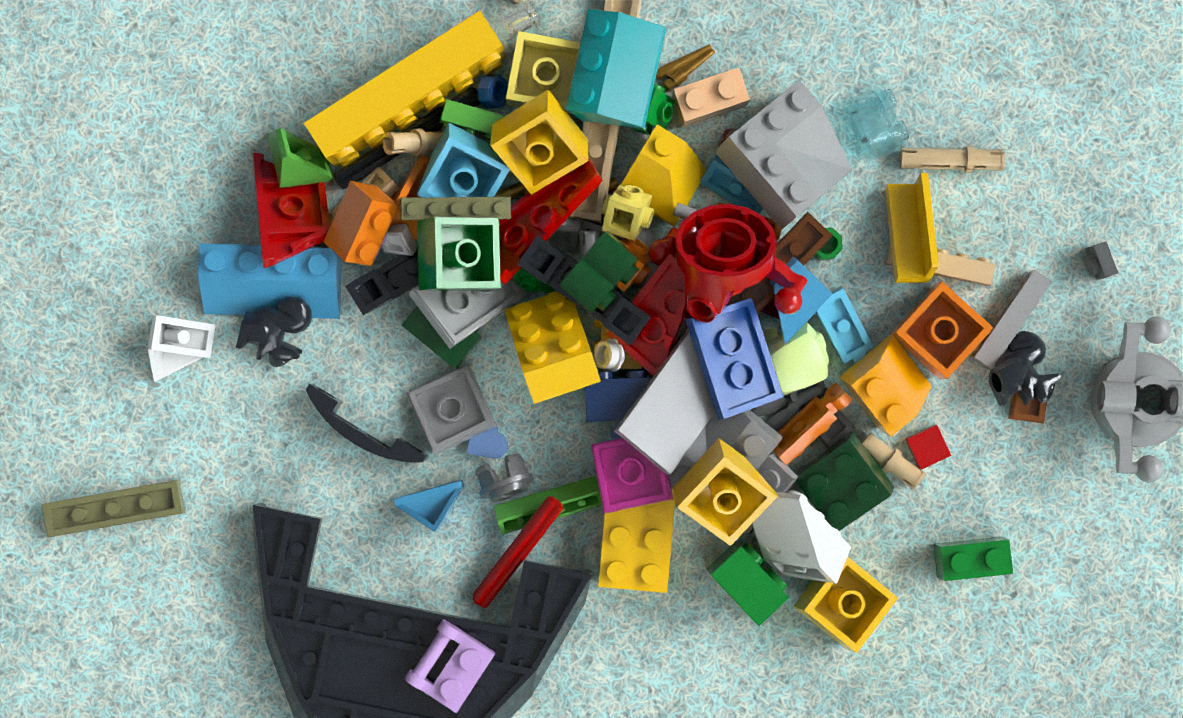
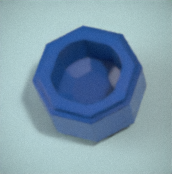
M489 74L481 78L478 85V97L485 108H499L505 105L508 83L502 75Z

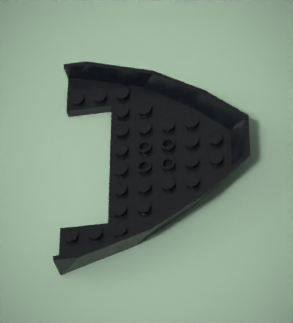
M264 503L253 505V537L265 641L294 718H511L532 697L586 602L592 571L585 570L583 572L525 559L510 627L309 586L323 518L267 507V504ZM443 619L496 652L457 713L422 690L410 685L404 679L410 669H415L438 634L437 627ZM450 639L427 674V679L432 682L436 681L459 646V643Z

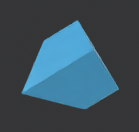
M794 257L786 265L794 273L804 276L807 279V284L800 293L803 302L801 308L796 313L788 315L778 311L785 344L833 294ZM772 280L769 282L774 287L776 296V293L783 287Z
M458 480L394 499L395 506L433 532H436L444 523L462 491L464 483L463 480Z

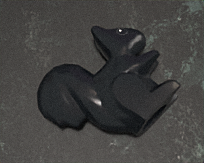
M287 296L284 300H278L277 307L264 306L252 312L247 311L241 323L236 348L242 349L247 343L257 345L256 359L261 360L265 353L269 352V363L273 367H281L292 359H299L302 350L285 342L284 335L285 333L296 334L303 332L310 326L312 320L310 306L299 297Z
M1020 331L1008 345L1009 352L1003 354L989 372L988 382L999 406L1005 405L1008 402V398L1013 397L1014 393H1018L1024 405H1027L1029 400L1033 398L1041 403H1045L1051 398L1055 383L1061 378V375L1057 373L1039 375L1034 366L1045 358L1046 346L1037 334L1029 331Z

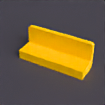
M920 173L914 184H887L885 188L895 283H929L939 267L928 173Z

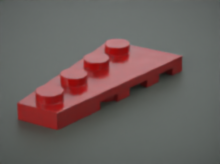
M589 157L586 163L532 195L529 192L511 206V219H499L500 281L503 284H506L521 268L517 263L535 237L538 235L547 241L603 181Z

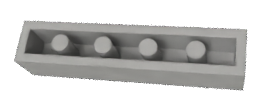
M1032 270L1029 273L1026 271L1019 280L1021 285L1017 290L1013 289L1007 297V300H1009L1005 308L1002 306L995 315L997 320L993 325L990 324L993 329L972 351L973 355L970 358L988 370L993 369L998 359L1002 356L1052 283L1051 280L1036 270Z

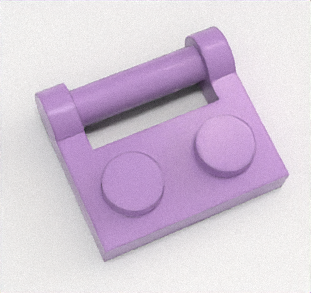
M443 619L437 627L438 634L415 669H410L404 679L410 685L422 690L457 713L496 652ZM450 639L459 643V646L436 681L432 682L427 679V674Z

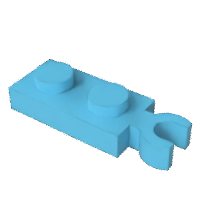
M838 287L831 291L833 294L815 313L840 361L845 364L851 360L852 367L866 355V351L874 348L845 290L842 287Z

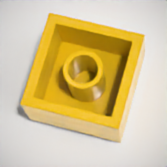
M549 90L492 124L490 146L531 195L588 161L587 137Z
M847 556L837 584L812 580L793 607L843 648L858 653L897 601L898 597Z

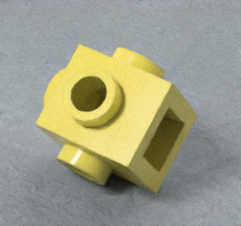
M620 185L613 195H607L604 201L602 214L605 215L602 231H609L611 234L635 241L642 229H648L654 215V209L650 208L652 195L644 193L637 186Z

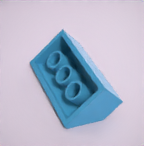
M199 243L198 281L204 314L245 315L247 311L252 312L260 307H277L278 300H284L289 296L305 300L312 311V318L340 319L342 259L331 248H310L269 268H262L260 245Z

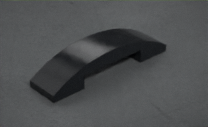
M537 235L517 264L538 280L548 284L600 321L603 324L602 326L631 346L651 316L617 289L612 291L616 295L615 299L603 312L597 308L595 312L590 313L560 286V283L578 262Z
M418 245L413 256L400 255L376 270L374 268L345 286L363 316L419 285Z
M309 384L306 388L310 400L324 420L340 435L358 447L375 455L396 461L425 462L427 460L428 454L402 438H397L392 447L387 446L337 415L336 412L343 403L341 400L315 384Z

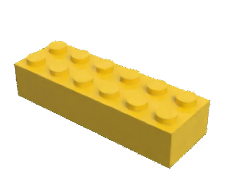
M479 10L304 122V125L326 159L335 167L340 164L345 167L360 157L358 153L366 147L370 146L373 149L383 143V137H386L385 134L387 132H391L396 128L402 131L417 121L416 115L426 109L428 112H432L443 105L445 102L444 98L452 92L456 91L457 94H460L475 84L473 79L480 74L485 73V75H489L499 70L503 66L501 61L506 58L503 45Z

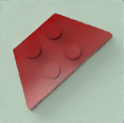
M253 153L262 268H269L323 243L330 228L325 182L280 188L274 163L264 160V154Z

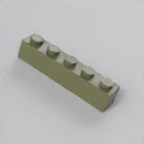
M399 197L400 220H423L432 217L511 219V197Z

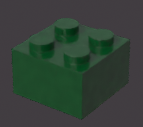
M854 432L806 464L796 474L798 476L796 483L817 511L821 512L831 527L838 531H841L889 498L894 489L892 482Z

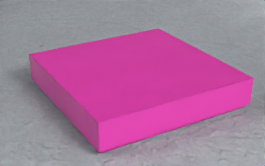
M623 438L591 444L604 513L674 499L669 474L661 471Z

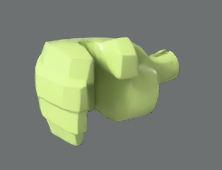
M808 322L786 344L784 343L783 335H778L775 328L765 331L764 337L783 396L811 386L828 377L829 358L822 333L815 331Z

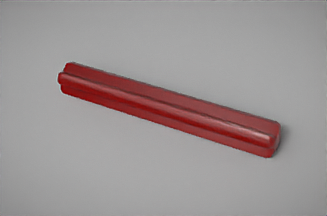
M548 496L477 587L473 593V601L477 605L486 608L491 604L559 516L563 506L558 499Z

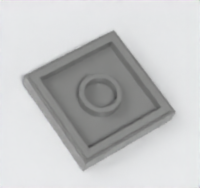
M468 364L407 392L434 455L497 426Z

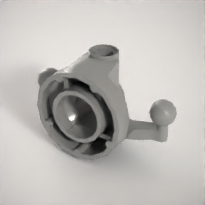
M1158 316L1149 318L1145 323H1124L1119 357L1105 364L1094 379L1090 395L1092 414L1101 430L1114 440L1116 473L1136 474L1141 481L1147 483L1154 482L1161 477L1163 472L1162 463L1155 456L1151 455L1143 456L1137 462H1132V446L1146 447L1159 445L1173 437L1183 425V375L1181 371L1163 356L1148 352H1138L1139 335H1143L1147 341L1154 344L1162 343L1169 337L1171 332L1170 324L1164 318ZM1150 384L1156 387L1160 392L1161 398L1159 410L1150 415L1142 409H1135L1137 399L1136 388H1144Z

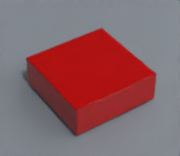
M933 425L905 438L920 470L952 456L938 425Z

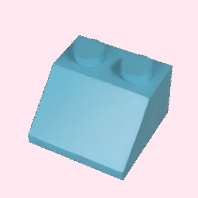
M448 123L431 154L417 195L420 197H494L510 169L492 149L490 143Z

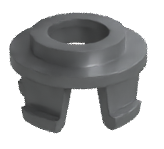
M519 453L505 456L504 461L508 477L506 479L499 480L495 471L487 463L475 470L481 486V491L479 492L481 499L490 498L491 502L502 501L519 495L528 489V484L534 480L532 473H528L524 465L525 461Z

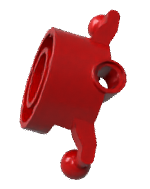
M722 204L710 205L699 209L681 222L679 229L672 228L664 239L655 240L650 244L648 256L651 262L657 266H660L669 254H676L677 265L685 275L687 311L699 322L711 323L714 321L732 296L741 293L745 288L759 283L764 277H768L783 287L776 293L774 298L775 306L781 313L794 314L801 308L803 302L800 293L806 286L807 279L802 275L794 273L785 263L776 258L777 243L773 227L764 216L747 207Z

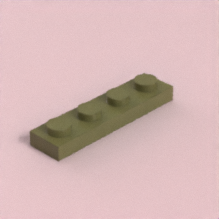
M180 479L42 504L47 538L185 513Z

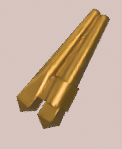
M708 44L657 69L656 79L662 80L667 77L668 80L664 82L663 88H665V91L671 92L675 87L680 86L686 81L692 72L715 53V50Z

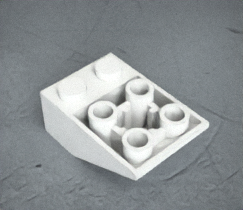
M792 490L788 491V493L776 492L778 497L752 523L764 560L783 576L837 584L851 546L841 537V533L831 527L824 519L825 516L807 502L808 498L805 495Z

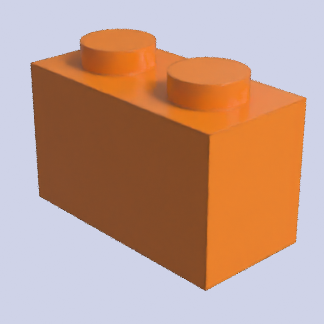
M350 181L323 242L345 262L372 266L399 205L377 186Z

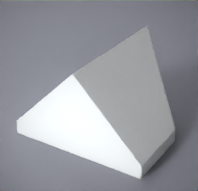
M153 315L148 354L154 382L203 357L210 358L216 325Z

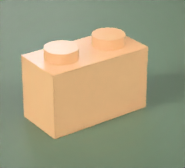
M739 67L676 88L672 94L682 127L746 107L750 101Z

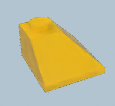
M656 125L620 185L637 186L644 193L652 195L650 208L654 209V216L675 227L680 219L673 216L677 202L688 205L707 169L687 142L661 126Z

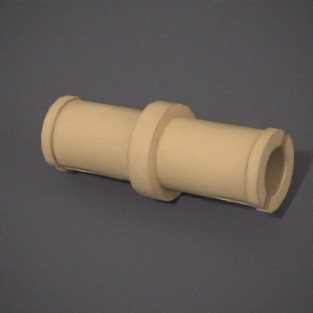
M413 129L406 133L387 132L385 134L386 137H383V148L388 155L411 153L413 156H423L426 152H433L444 130L425 132L423 129Z
M871 432L863 440L862 444L877 464L882 467L881 469L885 474L890 472L910 487L912 491L918 486L926 473L902 457V452L899 449H891Z

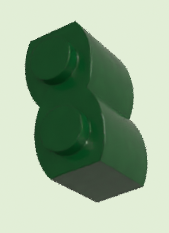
M605 231L564 278L560 286L590 313L595 312L597 308L603 312L616 297L612 292L620 282L626 285L639 271L635 264L640 258L609 231Z

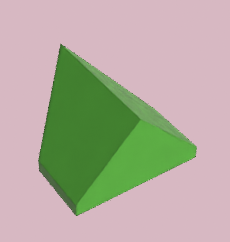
M282 128L267 133L280 188L328 182L333 179L329 162L320 148Z

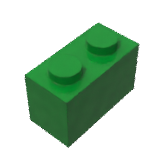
M1000 536L933 544L937 578L943 581L1013 574L1010 539Z

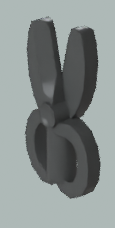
M822 380L799 393L796 391L790 393L789 396L784 395L783 398L758 406L750 411L758 417L775 413L765 423L775 431H778L796 415L797 411L800 412L805 407L804 405L808 404L816 396L818 398L822 396L823 398L827 388Z

